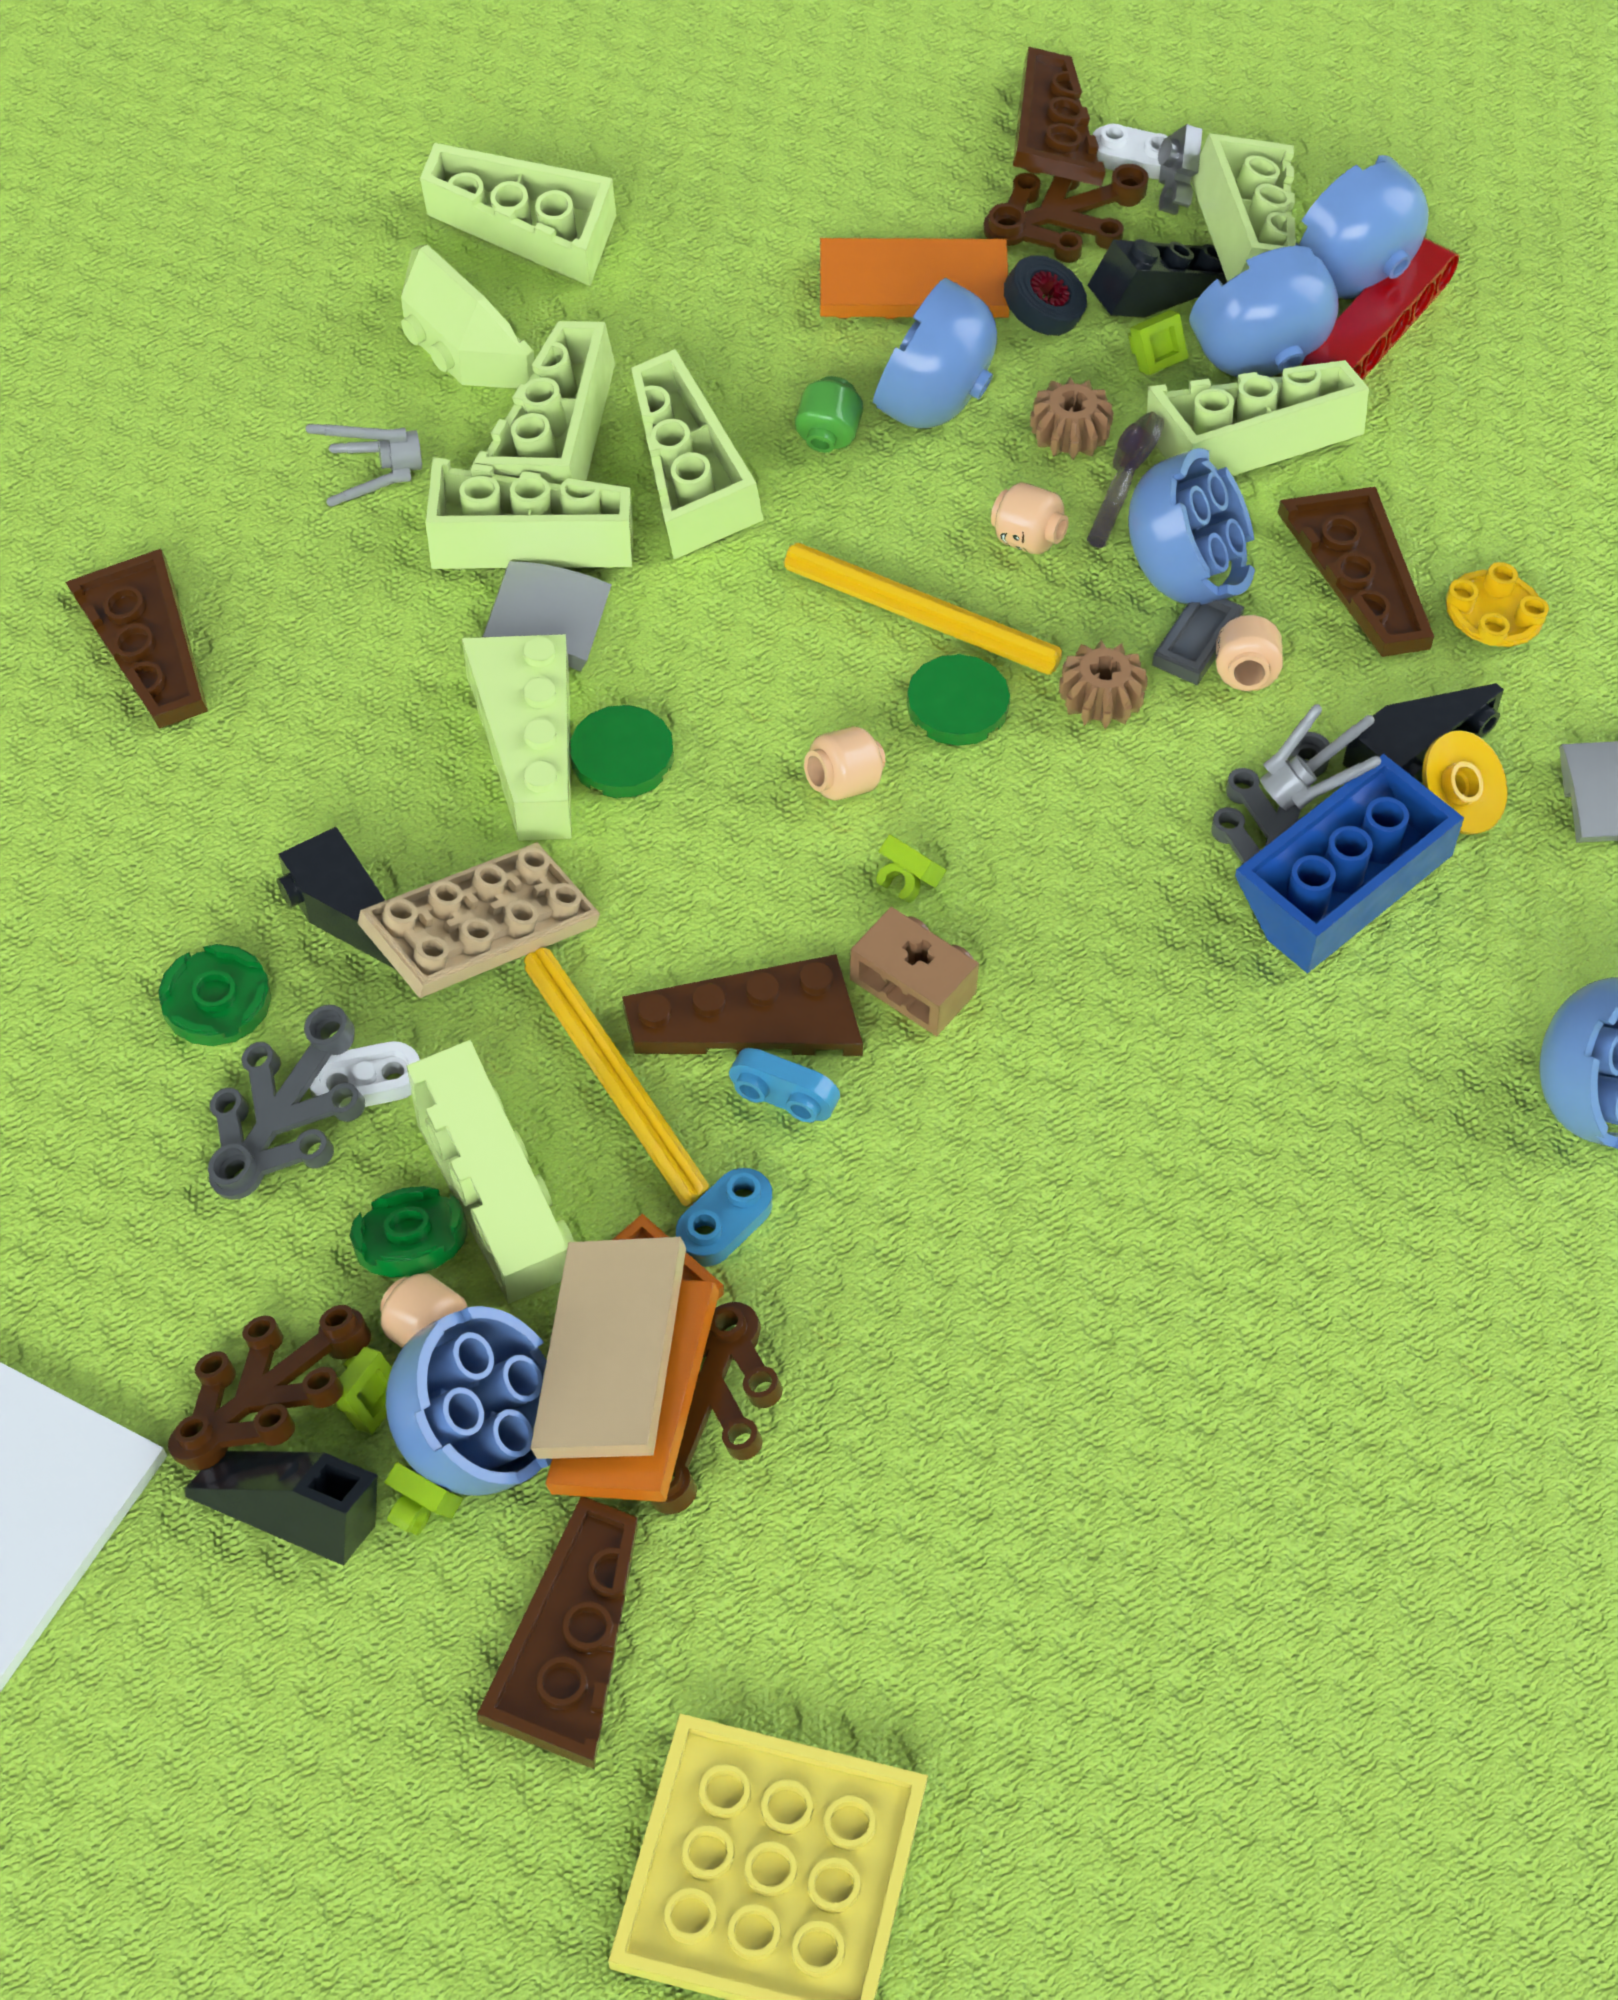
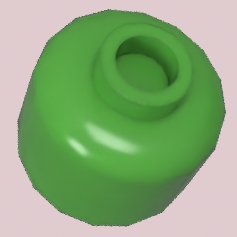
M834 376L821 378V380L808 384L804 390L795 416V429L801 438L806 441L807 445L815 451L828 453L847 447L856 437L863 413V400L856 392L854 386L847 380Z

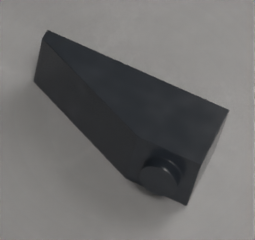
M337 827L278 854L283 876L277 878V884L289 907L292 908L298 905L309 923L394 968L358 925L360 910L386 900Z

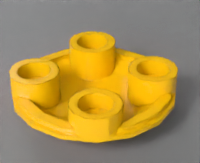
M1503 562L1493 563L1488 570L1465 573L1460 578L1451 582L1446 595L1447 613L1455 626L1471 639L1490 646L1512 647L1527 643L1539 634L1549 612L1547 602L1540 598L1532 587L1518 578V572L1512 565Z

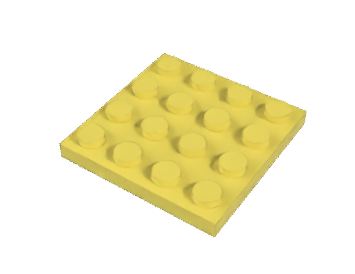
M680 1714L609 1957V1969L726 2000H875L927 1786L928 1775Z

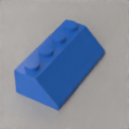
M1385 754L1380 756L1381 764L1345 783L1236 869L1235 877L1267 940L1307 974L1453 855L1464 817Z

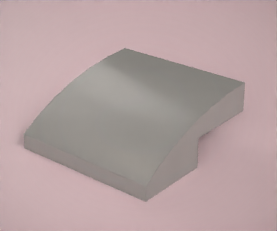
M510 561L482 637L566 634L568 665L570 668L581 672L587 662L612 584L561 567Z
M1618 741L1561 744L1559 751L1564 796L1571 797L1576 843L1618 841Z

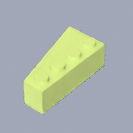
M1209 133L1200 154L1198 173L1191 177V183L1227 282L1250 269L1246 260L1270 250L1296 246L1295 218L1292 217L1295 193L1291 192V184L1294 180V167L1291 166V160L1294 156V145Z
M434 143L420 177L428 216L587 286H591L616 217L612 178Z
M557 322L532 364V376L525 385H519L512 397L514 402L512 409L505 420H498L491 432L493 439L486 452L480 451L473 463L493 466L494 474L519 478L522 471L540 473L541 477L548 483L560 485L567 478L587 480L615 366L605 322Z
M676 349L632 367L631 370L674 560L763 521L756 481Z
M1346 360L1283 368L1282 376L1273 378L1258 375L1257 372L1238 374V382L1211 386L1209 378L1189 381V389L1167 392L1166 384L1148 386L1146 426L1152 423L1148 429L1151 432L1150 438L1166 459L1193 449L1202 448L1209 451V461L1217 470L1227 467L1232 476L1363 435L1369 388Z
M432 458L426 514L431 569H506L510 561L539 563L561 568L632 567L633 521L631 488L567 478L560 485L548 483L541 477L540 473L522 471L520 477L515 478L494 474L493 466L473 463L470 471L451 468L449 459Z
M566 634L462 638L467 679L470 689L474 694L482 726H484L494 765L497 767L502 790L518 840L572 839L570 691Z
M471 1040L407 1065L417 1125L453 1196L459 1200L467 1224L507 1303L510 1304L561 1282L568 1242H574V1239L563 1219L555 1221L549 1208L552 1206V1200L547 1186L539 1174L534 1176L528 1163L529 1157L519 1133L516 1130L513 1131L506 1117L502 1101L496 1089L491 1085Z

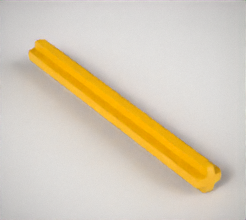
M795 543L789 547L786 553L784 567L788 571L1046 675L1055 672L1059 666L1062 650L1056 645L804 544Z
M540 947L535 952L528 953L524 958V963L526 964L525 971L682 1205L691 1207L708 1190L709 1183L551 950Z

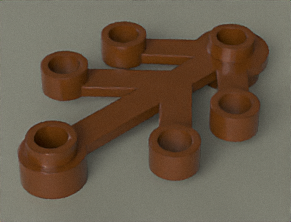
M1123 164L1114 169L1111 184L1066 198L1068 192L1076 189L1080 182L1053 175V181L1041 206L1025 211L1027 204L1034 203L1039 199L1041 181L1032 173H1021L1013 180V191L1008 203L994 206L986 216L983 224L984 235L987 239H1006L1007 246L1017 245L1025 241L1054 249V256L1059 261L1065 263L1075 262L1081 257L1082 237L1072 231L1059 233L1039 226L1052 224L1094 235L1095 243L1103 249H1108L1113 240L1123 239V224L1114 218L1101 219L1082 214V212L1113 202H1117L1125 207L1136 206L1146 196L1148 173L1141 166Z
M729 1302L715 1308L703 1358L706 1357L698 1374L672 1476L674 1479L670 1484L666 1502L650 1501L653 1507L663 1514H676L684 1511L692 1504L696 1497L697 1486L688 1467L712 1409L723 1428L722 1441L733 1458L737 1460L750 1459L762 1447V1437L755 1423L748 1418H744L724 1381L732 1360H735L745 1376L743 1389L752 1405L758 1408L771 1407L780 1400L783 1394V1387L776 1372L772 1368L764 1366L755 1349L761 1325L755 1311L744 1303ZM736 1325L733 1329L724 1331L728 1327ZM761 1383H771L767 1390L754 1392ZM751 1434L746 1442L734 1444L738 1436Z
M337 1305L328 1309L320 1318L318 1334L271 1370L269 1369L275 1350L283 1342V1334L273 1317L259 1316L254 1318L244 1327L242 1332L243 1338L250 1349L236 1396L221 1408L224 1390L234 1381L236 1370L224 1352L216 1351L203 1356L195 1366V1374L202 1386L193 1415L183 1419L168 1440V1450L173 1459L190 1470L200 1471L217 1464L225 1456L228 1447L257 1443L276 1446L287 1441L295 1431V1423L286 1408L309 1405L315 1408H326L335 1404L341 1398L344 1391L335 1370L330 1367L314 1369L305 1376L302 1383H289L327 1354L334 1359H349L358 1355L364 1346L367 1347L371 1340V1332L362 1314L347 1305ZM258 1412L253 1421L240 1422L250 1413Z

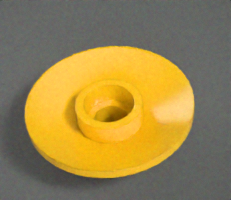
M1452 731L1435 739L1424 757L1422 768L1423 785L1464 817L1460 829L1461 834L1474 835L1491 829L1502 817L1507 802V781L1498 756L1483 739L1467 731Z

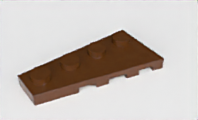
M1028 47L1023 68L1013 166L1024 168L1028 172L1035 174L1045 173L1101 187L1106 170L1103 161H1098L1096 154L1099 146L1096 136L1090 135L1089 132L1090 116L1087 107H1082L1080 102L1082 90L1071 56Z
M1376 486L1280 500L1278 515L1382 657L1431 650L1434 639L1432 629Z
M161 548L65 582L159 729L208 712L168 561Z
M836 954L622 996L623 1010L634 1054H707L709 1048L735 1049L738 1055L745 1048L792 1049V1055H815L816 1049L843 1050V1056H863L862 1038Z
M580 1497L477 1713L479 1723L595 1769L637 1535L638 1517L590 1498Z

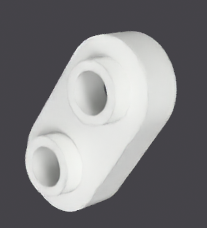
M1120 124L1104 125L1093 132L1092 135L1096 136L1099 146L1096 154L1098 161H1103L1106 169L1114 170L1123 164H1135L1144 168L1150 179H1159L1161 165L1158 163V152L1163 140L1168 137L1167 135L1125 127Z
M396 1041L350 1049L340 1055H331L309 1087L311 1096L313 1098L328 1093L335 1085L348 1082L353 1084L363 1095L365 1107L407 1098L412 1093L406 1066L419 1061V1056L411 1046ZM398 1073L402 1075L397 1079H386L390 1074ZM352 1096L345 1098L340 1103L339 1108L348 1105L352 1100Z

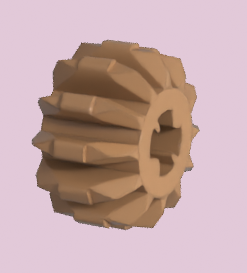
M1069 377L1064 385L1051 380L1049 387L1046 390L1038 391L1037 397L1034 399L1030 426L1032 427V433L1036 435L1038 447H1050L1053 457L1061 452L1069 453L1072 460H1074L1078 452L1092 456L1097 446H1105L1113 421L1112 404L1107 402L1105 390H1093L1090 380L1081 385L1075 384L1071 377Z
M1102 640L1099 641L1095 649L1081 644L1076 652V656H1067L1059 682V693L1061 694V699L1066 701L1065 706L1067 707L1068 714H1081L1084 726L1093 719L1100 720L1105 729L1111 723V719L1126 724L1131 713L1139 712L1140 707H1142L1145 696L1144 691L1147 688L1148 678L1146 670L1140 668L1139 654L1125 655L1122 643L1114 649L1106 648Z

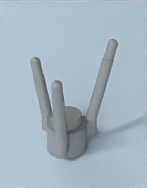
M329 424L306 425L305 430L309 434L378 440L371 442L335 443L329 446V451L331 453L379 452L381 468H391L392 471L329 497L326 501L328 506L332 507L345 501H350L393 483L411 481L410 471L422 469L417 430L406 431L405 428L377 429Z
M1313 705L1279 751L1263 764L1268 772L1260 778L1262 785L1284 810L1288 811L1294 805L1301 810L1314 798L1381 764L1380 757L1373 756L1312 787L1310 786L1317 780L1313 772L1369 728L1375 721L1372 715L1365 716L1308 762L1305 763L1297 755L1289 761L1288 757L1322 712L1320 705Z

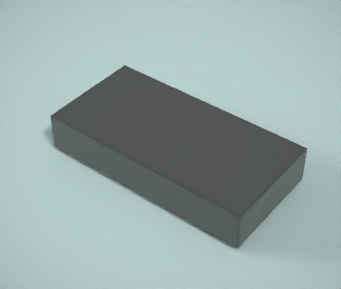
M1227 599L1215 600L1207 604H1201L1200 602L1188 603L1155 651L1152 666L1198 686L1216 659V640L1221 628L1228 621L1243 616L1244 607Z

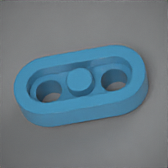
M745 1048L741 1050L729 1070L730 1079L740 1096L751 1102L761 1103L764 1101L787 1110L789 1114L803 1122L811 1123L827 1120L840 1099V1091L837 1086L823 1074L759 1049Z
M750 1168L734 1169L723 1175L681 1215L677 1222L676 1237L682 1238L686 1246V1252L703 1267L714 1266L724 1261L769 1217L772 1210V1187L769 1180L759 1171ZM741 1189L753 1192L747 1197H739L735 1194L737 1190ZM701 1226H709L714 1229L712 1233L707 1235L699 1234L695 1230Z

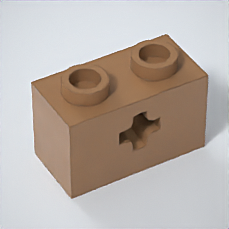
M890 907L851 948L850 980L936 1037L976 994L979 963L973 959L970 953L961 946L950 945L930 932L922 921L915 917H907L893 907Z

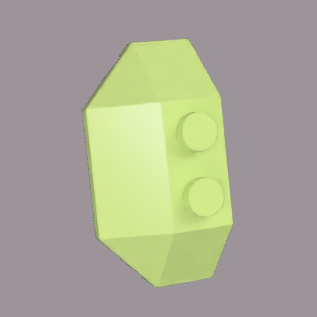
M428 244L412 249L401 295L404 315L401 325L408 340L414 345L419 344L431 355L435 365L441 371H448L462 385L515 389L520 384L525 385L533 374L534 350L524 340L521 341L516 337L510 324L494 306Z

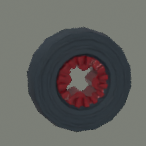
M1031 255L1021 259L1012 269L1004 283V297L1011 312L1031 330L1044 335L1060 336L1071 331L1087 308V295L1081 281L1065 265L1046 256Z

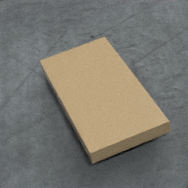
M537 842L360 910L358 925L417 996L422 998L525 956L528 953L535 952L540 947H547L596 927L600 913Z
M681 1237L568 1242L531 1442V1450L537 1459L654 1456L686 1254V1246Z

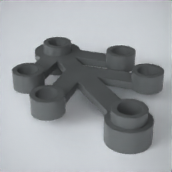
M1307 732L1288 757V760L1290 761L1297 755L1306 763L1330 743L1324 736L1318 733ZM1329 760L1313 772L1316 777L1326 771ZM1247 768L1235 769L1229 774L1226 794L1231 801L1246 806L1267 838L1265 845L1267 846L1301 819H1298L1301 810L1296 805L1288 811L1279 806L1276 812L1259 787L1260 780L1258 775ZM1243 783L1248 785L1250 788L1242 789L1237 787L1235 784ZM1221 808L1214 814L1211 833L1217 841L1230 844L1243 865L1257 854L1260 849L1244 829L1245 818L1243 814L1235 808ZM1221 823H1231L1235 828H1225Z
M324 1005L315 1009L308 1016L304 1025V1032L311 1044L277 1093L274 1075L278 1072L281 1065L279 1055L265 1042L253 1043L244 1051L242 1065L249 1073L256 1124L245 1140L241 1122L245 1120L249 1113L247 1100L238 1090L230 1087L219 1090L212 1097L210 1110L217 1118L221 1148L212 1155L208 1165V1172L212 1188L221 1197L230 1200L244 1198L259 1187L264 1175L301 1162L313 1169L325 1166L334 1154V1147L325 1134L318 1129L304 1131L294 1142L270 1149L268 1147L278 1134L333 1115L340 1121L349 1122L357 1119L363 1113L365 1099L358 1089L348 1082L339 1083L332 1087L328 1093L300 1102L330 1056L346 1052L353 1043L355 1034L354 1024L340 1007ZM267 1056L266 1061L262 1065L255 1067L256 1062L260 1058ZM352 1096V1100L348 1105L339 1108L340 1103L345 1098ZM236 1101L230 1111L223 1113L229 1103ZM321 1143L315 1153L307 1155L311 1146ZM243 1169L240 1174L234 1177L239 1170Z

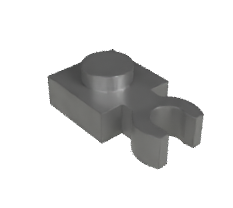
M1186 124L1163 140L1158 152V163L1161 165L1159 183L1165 184L1160 195L1159 210L1176 215L1178 214L1179 205L1187 208L1191 205L1193 189L1190 182L1191 177L1198 173L1203 129Z

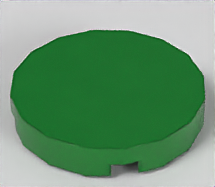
M955 654L939 656L923 664L911 677L908 687L906 704L910 720L916 727L918 723L922 729L926 730L927 737L939 743L961 746L977 744L987 739L989 733L997 727L999 730L1003 726L1009 710L1010 693L1006 679L995 666L978 657Z
M631 705L608 706L590 713L576 726L570 739L572 770L580 783L590 790L591 786L602 790L604 796L612 798L637 797L655 789L663 781V775L667 773L668 769L671 770L674 762L672 733L665 722L649 710Z
M214 944L204 946L203 952H197L192 956L188 952L177 958L164 973L158 990L164 1020L176 1035L193 1044L207 1046L236 1042L252 1033L266 1017L272 999L269 981L261 963L254 955L236 946Z
M426 1186L407 1187L383 1194L371 1202L372 1210L366 1213L364 1217H362L361 1212L353 1220L349 1235L358 1263L373 1274L387 1277H405L436 1269L453 1258L466 1241L468 1225L459 1200L450 1194L449 1199L440 1196L439 1189Z

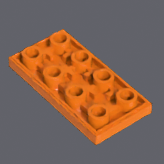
M820 238V317H837L841 319L850 317H884L887 319L913 317L934 287L941 280L947 278L982 299L994 318H1009L1010 309L1004 297V283L1008 277L1007 240Z
M681 1280L654 1456L552 1459L545 1483L552 1495L666 1502L719 1296V1291L714 1281Z

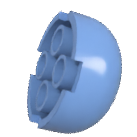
M1379 155L1375 165L1365 170H1362L1358 165L1353 166L1337 178L1318 197L1302 219L1307 229L1300 244L1296 243V246L1309 247L1316 257L1322 259L1335 283L1338 298L1355 299L1365 288L1387 277L1391 279L1397 278L1408 268L1411 260L1418 252L1427 231L1429 211L1425 194L1419 183L1393 158Z
M1288 246L1256 255L1246 260L1250 269L1235 276L1224 285L1216 279L1200 295L1190 313V326L1206 357L1215 367L1237 378L1238 374L1252 372L1272 377L1283 373V368L1297 367L1303 363L1308 354L1315 351L1328 339L1337 320L1339 307L1338 293L1322 259L1316 257L1309 247Z
M947 278L941 280L934 287L913 316L916 321L908 330L899 349L895 347L882 373L873 398V403L883 413L904 425L914 428H933L949 422L964 409L972 397L979 400L993 378V374L988 371V368L993 359L997 344V329L994 317L982 299Z
M1202 448L1193 449L1167 458L1150 468L1140 479L1133 492L1128 516L1129 534L1133 551L1147 579L1162 594L1183 604L1200 602L1202 605L1244 593L1251 585L1255 572L1251 565L1246 566V543L1254 540V533L1244 498L1228 468L1225 467L1217 470L1209 461V451ZM1229 561H1231V572L1222 585L1218 587L1207 579L1210 576L1225 572L1228 569Z
M1612 977L1587 984L1573 993L1560 1006L1553 1016L1543 1039L1539 1072L1545 1100L1555 1118L1567 1130L1586 1141L1617 1149L1618 1133L1607 1132L1609 1127L1606 1124L1607 1122L1618 1125V977Z
M483 1306L467 1307L461 1311L444 1316L424 1327L401 1349L394 1361L387 1382L386 1413L392 1437L399 1451L409 1465L421 1476L452 1493L481 1496L498 1493L521 1484L551 1464L552 1459H537L531 1450L546 1359L538 1348L544 1342L527 1324L499 1309Z

